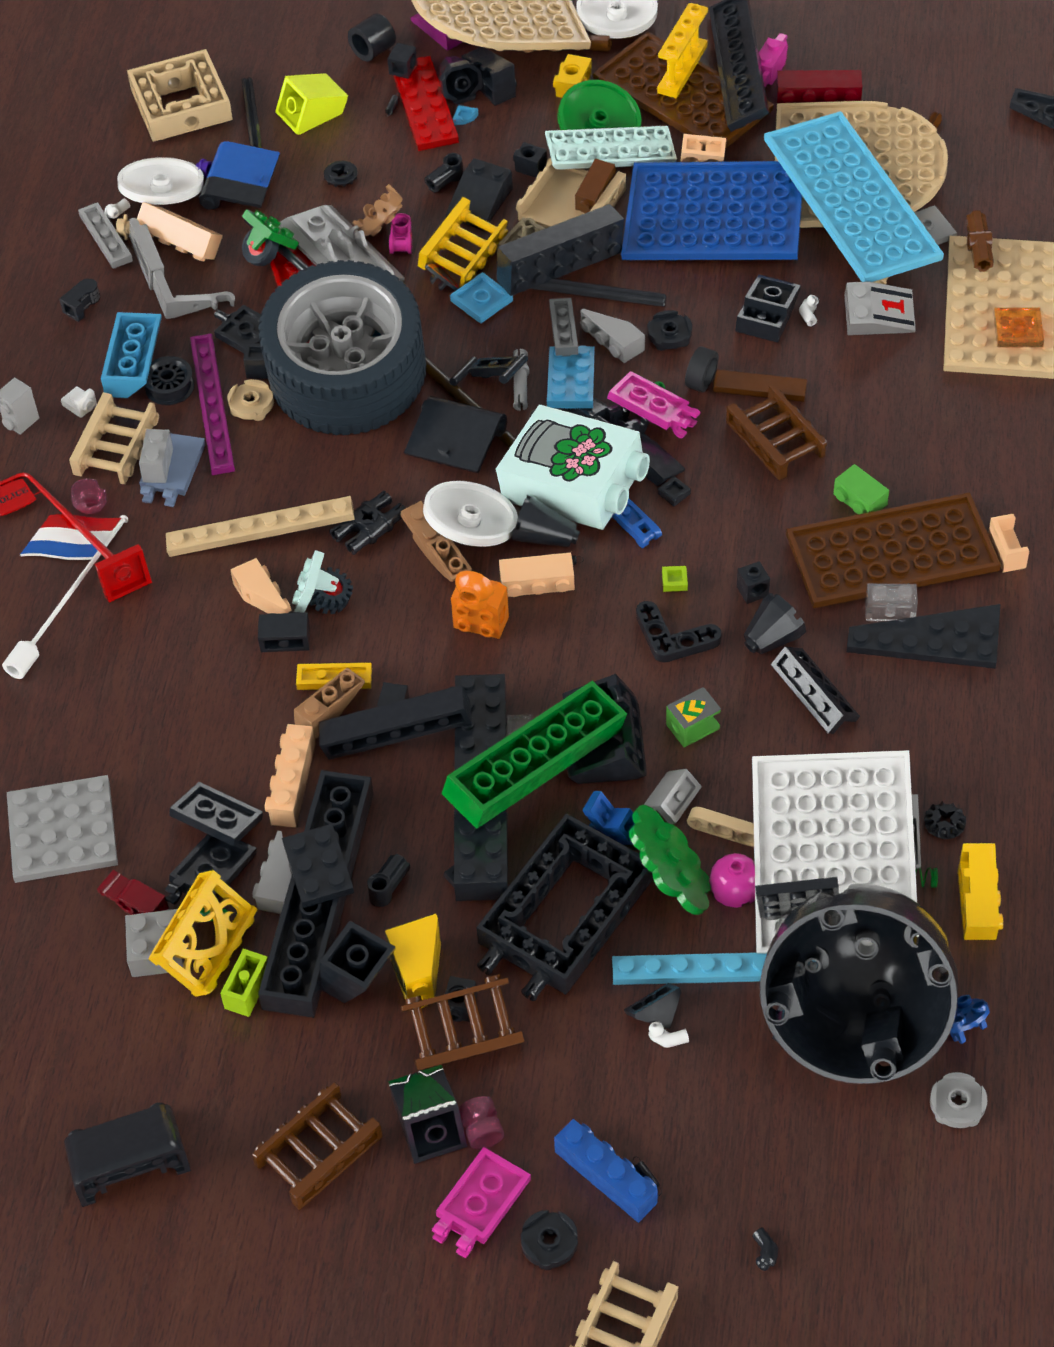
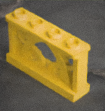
M214 870L199 873L148 958L182 983L195 997L208 995L216 988L218 977L228 967L230 963L229 958L233 951L242 943V936L246 929L253 924L254 915L258 910L220 879L221 876ZM214 890L224 900L219 903L212 891ZM226 905H231L237 910V915L232 923L229 920V916L233 912L223 913L222 911ZM203 907L205 912L210 910V913L204 917L200 914ZM213 919L216 935L215 945L208 949L195 950L197 937L192 924L194 922H207ZM187 935L189 937L190 943L188 942L185 944L183 943V940ZM173 956L185 959L183 968L172 959ZM192 960H194L193 968L196 973H199L200 966L204 967L199 980L191 974L190 965Z

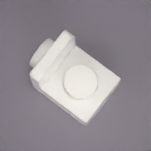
M77 386L61 399L62 406L80 418L97 406L94 391L90 388L84 391Z

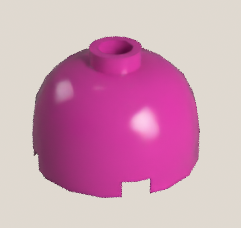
M737 853L728 854L717 860L712 867L709 879L714 898L725 906L735 908L742 907V904L749 901L750 903L754 902V860L746 855Z

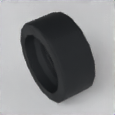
M703 346L696 349L686 371V387L702 393L708 389L718 366L719 354L717 351Z

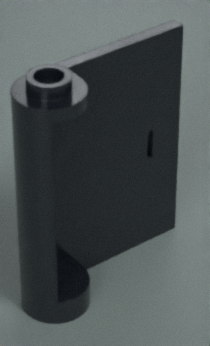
M430 396L422 404L421 414L404 453L413 457L479 473L494 436L501 437L506 430L507 416L506 414Z

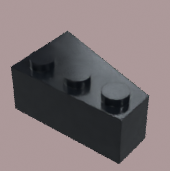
M479 47L461 56L462 59L469 61L481 70L483 88L480 91L494 106L516 97L515 87L517 83L513 63L485 47Z

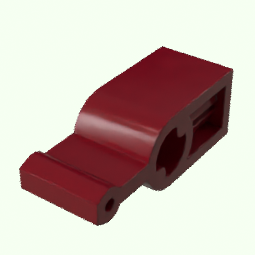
M112 870L97 888L99 894L116 902L122 910L130 915L166 911L169 908L167 901H165V895L136 879L129 880L115 870Z

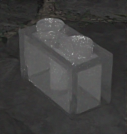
M867 583L865 598L866 621H891L916 617L918 605L917 584Z

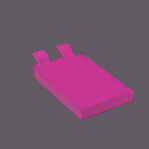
M632 371L609 391L607 399L666 430L671 427L674 434L679 438H683L687 434V431L681 427L684 429L687 427L693 428L697 424V421L692 419L691 416L697 418L700 415L698 409L688 406L689 402Z
M483 1147L436 1210V1216L441 1219L432 1229V1232L435 1233L432 1238L442 1244L448 1237L450 1230H453L461 1235L456 1243V1246L459 1247L456 1253L467 1258L476 1241L485 1244L530 1182L531 1174Z

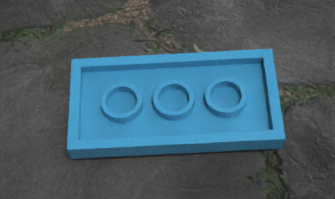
M579 346L578 355L556 356L555 347H549L547 407L593 408L595 346Z

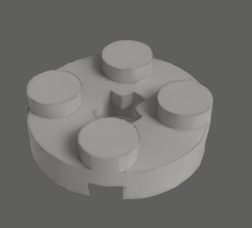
M960 1072L949 1073L933 1085L930 1106L935 1114V1119L941 1124L954 1128L973 1127L979 1123L985 1113L987 1093L983 1086L980 1087L971 1075ZM956 1095H960L961 1100L966 1101V1103L956 1105L952 1100L955 1099Z

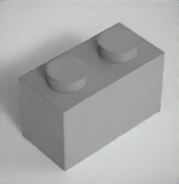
M14 377L0 389V412L3 425L8 430H14L20 435L39 419V414L31 387Z
M146 429L139 461L143 482L166 483L173 452L170 430Z

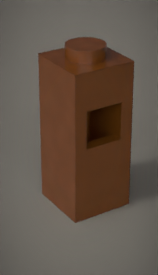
M595 158L575 194V210L583 213L590 212L614 178L615 164Z

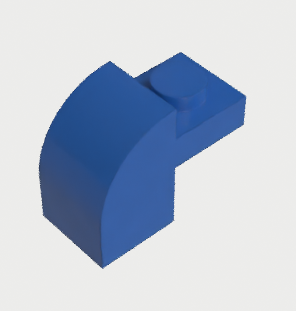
M593 791L582 810L591 821L589 826L622 845H632L629 838V830L634 825L632 819L633 811L630 808H614L602 791Z

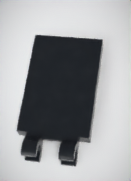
M207 834L170 873V884L165 889L170 894L165 898V901L175 905L182 893H188L199 873L211 870L221 876L220 879L229 886L256 856L257 848L241 840L235 846H232ZM214 890L212 891L216 898L220 896Z

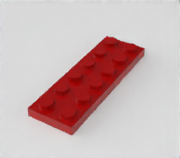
M431 56L417 58V64L408 79L393 75L417 149L422 151L459 143V136L446 99L441 92V85Z

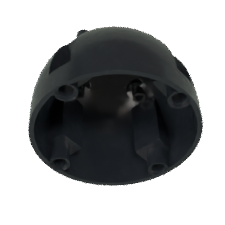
M851 884L848 889L840 894L831 896L826 891H822L808 898L797 906L779 926L768 948L761 973V1006L766 1022L775 1039L801 1065L815 1073L837 1081L858 1084L885 1082L902 1077L921 1067L937 1053L947 1039L957 1009V967L948 948V940L936 920L921 905L906 895L883 886ZM869 940L873 943V945L866 946L863 945L861 941ZM817 1003L849 1022L836 1041L831 1037L840 1025L816 1008ZM778 1005L779 1007L775 1010L772 1006ZM885 1061L888 1062L890 1065L882 1066L878 1062Z

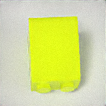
M326 73L285 76L275 112L299 135L343 114L348 95Z

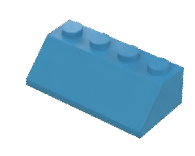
M117 312L101 375L104 393L112 394V397L128 398L147 383L162 319L161 314Z

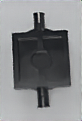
M242 305L231 314H226L218 309L214 317L223 322L214 331L215 337L244 353L246 343H260L259 321L262 315L245 305Z

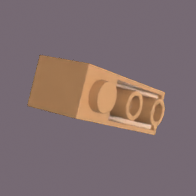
M347 667L294 709L295 725L312 726L314 738L317 739L319 737V722L339 717L365 684V680Z

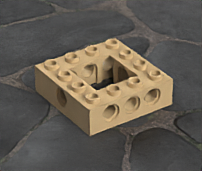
M206 49L127 70L131 91L153 142L233 120L230 101ZM196 86L199 95L178 102H170L166 105V109H163L160 96Z

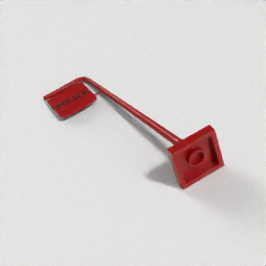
M18 473L0 481V516L10 514L31 504L36 500L34 495L42 492L101 553L105 559L96 563L95 567L105 598L109 603L152 583L144 553L139 544L114 555L29 473ZM18 478H28L40 492L33 494L24 479Z

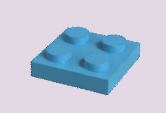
M482 272L452 293L450 300L481 324L511 303L513 295L510 296L502 286Z

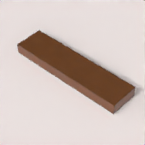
M717 369L713 391L768 397L769 386L774 385L784 393L787 400L804 402L807 379Z

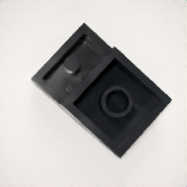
M758 274L745 296L744 305L737 316L735 331L778 342L791 316L801 285Z

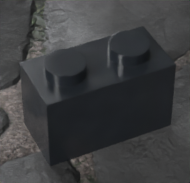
M308 612L259 614L258 641L260 651L309 650L310 624Z

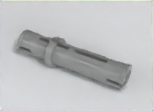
M518 349L513 352V356H518ZM520 349V355L525 354L528 356L525 349ZM527 362L514 375L513 407L521 411V403H523V410L528 407L527 376L529 375V367Z

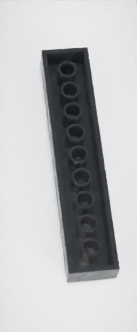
M505 674L455 675V687L462 685L470 699L472 720L471 724L455 728V770L507 737ZM454 807V888L456 901L498 900L508 888V808L476 829Z
M321 770L304 832L333 824L351 879L374 795L371 777ZM292 874L258 993L262 1010L315 1018L322 991L319 962L335 941L347 895L303 908Z

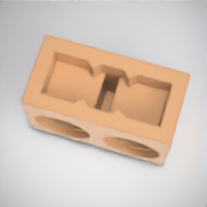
M683 134L681 162H724L726 138Z

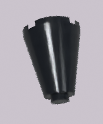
M527 495L520 510L516 524L517 527L513 531L511 540L570 547L571 543L576 544L580 531L576 530L577 525L534 497Z

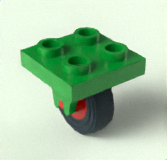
M246 209L242 215L253 226V229L246 234L242 245L243 256L249 263L256 266H265L275 258L280 244L294 250L298 246L299 242L293 237L294 233L285 227L282 228L280 226L281 222L272 216L268 218L258 210L254 213Z

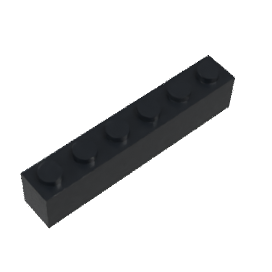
M459 685L319 722V744L328 760L468 725L472 723L470 699L463 686Z

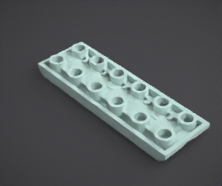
M668 126L545 131L552 164L558 170L590 168L595 158L615 164V167L634 166V163L675 162L677 160Z

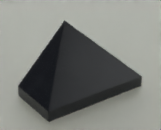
M667 983L625 1008L624 1011L635 1019L648 1023L660 1022L663 1027L670 1029L681 990L679 987Z

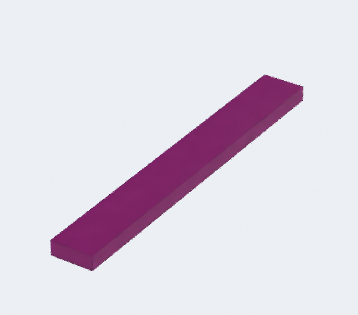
M212 334L190 337L211 472L212 475L235 472Z

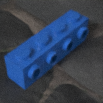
M572 1119L554 1137L555 1153L639 1223L656 1206L658 1189L654 1181L647 1176H641L628 1159H621L617 1156L612 1146L606 1141L601 1142L586 1124L582 1123L580 1125L576 1120Z

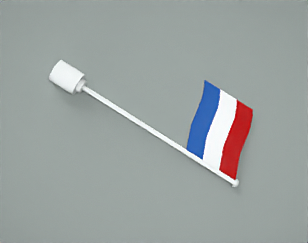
M63 514L50 515L22 551L21 557L45 556L67 560L91 561L31 642L19 641L3 662V669L10 676L17 679H22L39 657L35 644L101 555ZM73 515L106 547L121 526L128 522L126 515H121L119 518H92Z

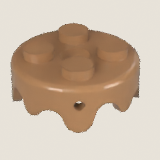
M390 184L386 186L389 193H383L380 197L381 200L375 201L374 206L372 204L364 206L365 218L352 222L354 226L358 225L359 231L363 230L365 236L371 234L374 237L382 229L381 226L384 223L386 225L390 223L403 206L401 204L402 196Z

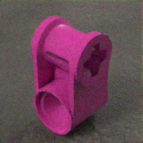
M396 214L391 221V234L389 235L390 254H394V252H408V254H412L411 219L407 214Z

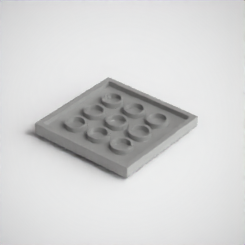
M108 775L7 792L12 871L15 883L118 865Z

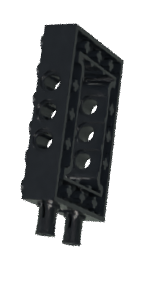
M565 814L476 927L478 944L489 949L477 963V967L482 972L487 969L485 974L491 975L503 958L533 975L532 978L521 990L527 999L531 995L530 1001H535L547 984L567 995L653 881V873L642 864L640 854L574 817ZM573 861L609 880V885L600 896L595 897L593 906L585 916L582 915L579 918V924L570 936L566 935L563 940L562 952L550 945L548 940H542L529 933L524 924Z

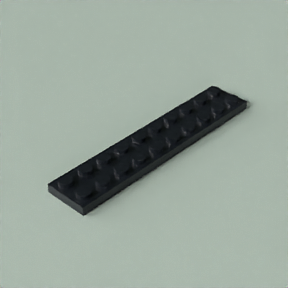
M722 0L709 7L726 121L731 132L743 128L746 124L769 114L749 0Z

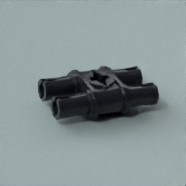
M383 490L370 501H363L361 506L354 510L355 520L341 522L330 529L329 532L334 540L336 539V542H340L353 531L357 532L356 536L345 542L347 550L355 555L366 545L375 544L377 539L386 532H391L394 527L393 525L403 519L401 511L406 508L401 503H398L385 514L381 513L380 511L392 503L391 496Z

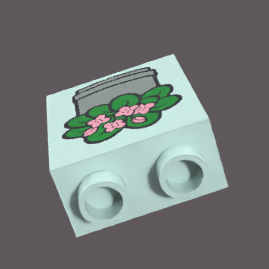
M539 404L497 466L496 472L501 494L512 504L522 506L526 496L530 495L570 521L603 530L613 513L621 514L624 511L629 498V488L634 480L642 481L645 478L650 458L648 454L642 451L639 431Z

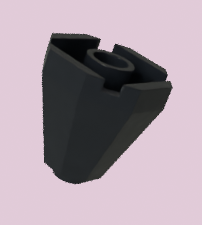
M456 56L446 57L440 64L439 79L443 96L447 99L449 98L457 105L474 100L477 96L476 92L483 88L482 73L479 67Z
M769 593L762 600L744 633L746 640L744 644L752 653L764 654L799 639L806 633L805 622L801 617L796 620L794 616L796 610L779 594L773 596V593Z

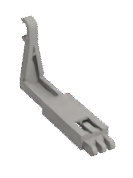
M136 218L129 220V237L150 290L155 291L166 319L176 318L208 307L216 310L218 302L228 301L230 306H235V296L227 291L201 295H176V298H174L164 277V266L147 225H140Z

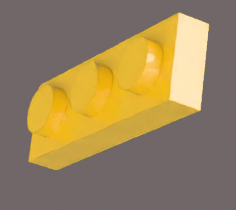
M297 664V690H318L347 667L365 680V684L361 689H370L372 683V664Z

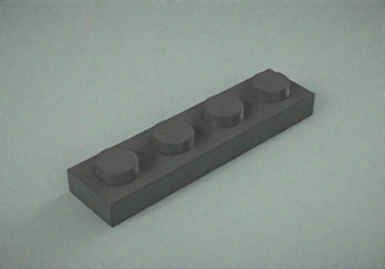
M549 299L555 355H578L572 299Z

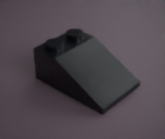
M473 158L463 172L446 212V218L461 198L464 197L470 200L469 210L471 214L490 222L513 190L512 170ZM468 221L462 222L463 224L481 229Z

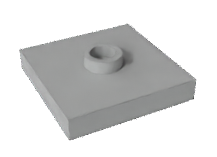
M935 205L915 212L937 245L949 241L950 236H957L955 229Z

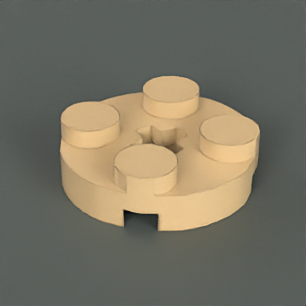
M253 379L244 381L245 384L239 387L238 384L233 386L228 393V404L231 414L246 420H263L266 416L265 414L274 405L273 393L269 386L263 381ZM251 397H252V398H255L254 401H250V402H249V401H246V400H250Z

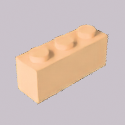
M571 553L499 560L501 584L507 587L508 597L575 590Z

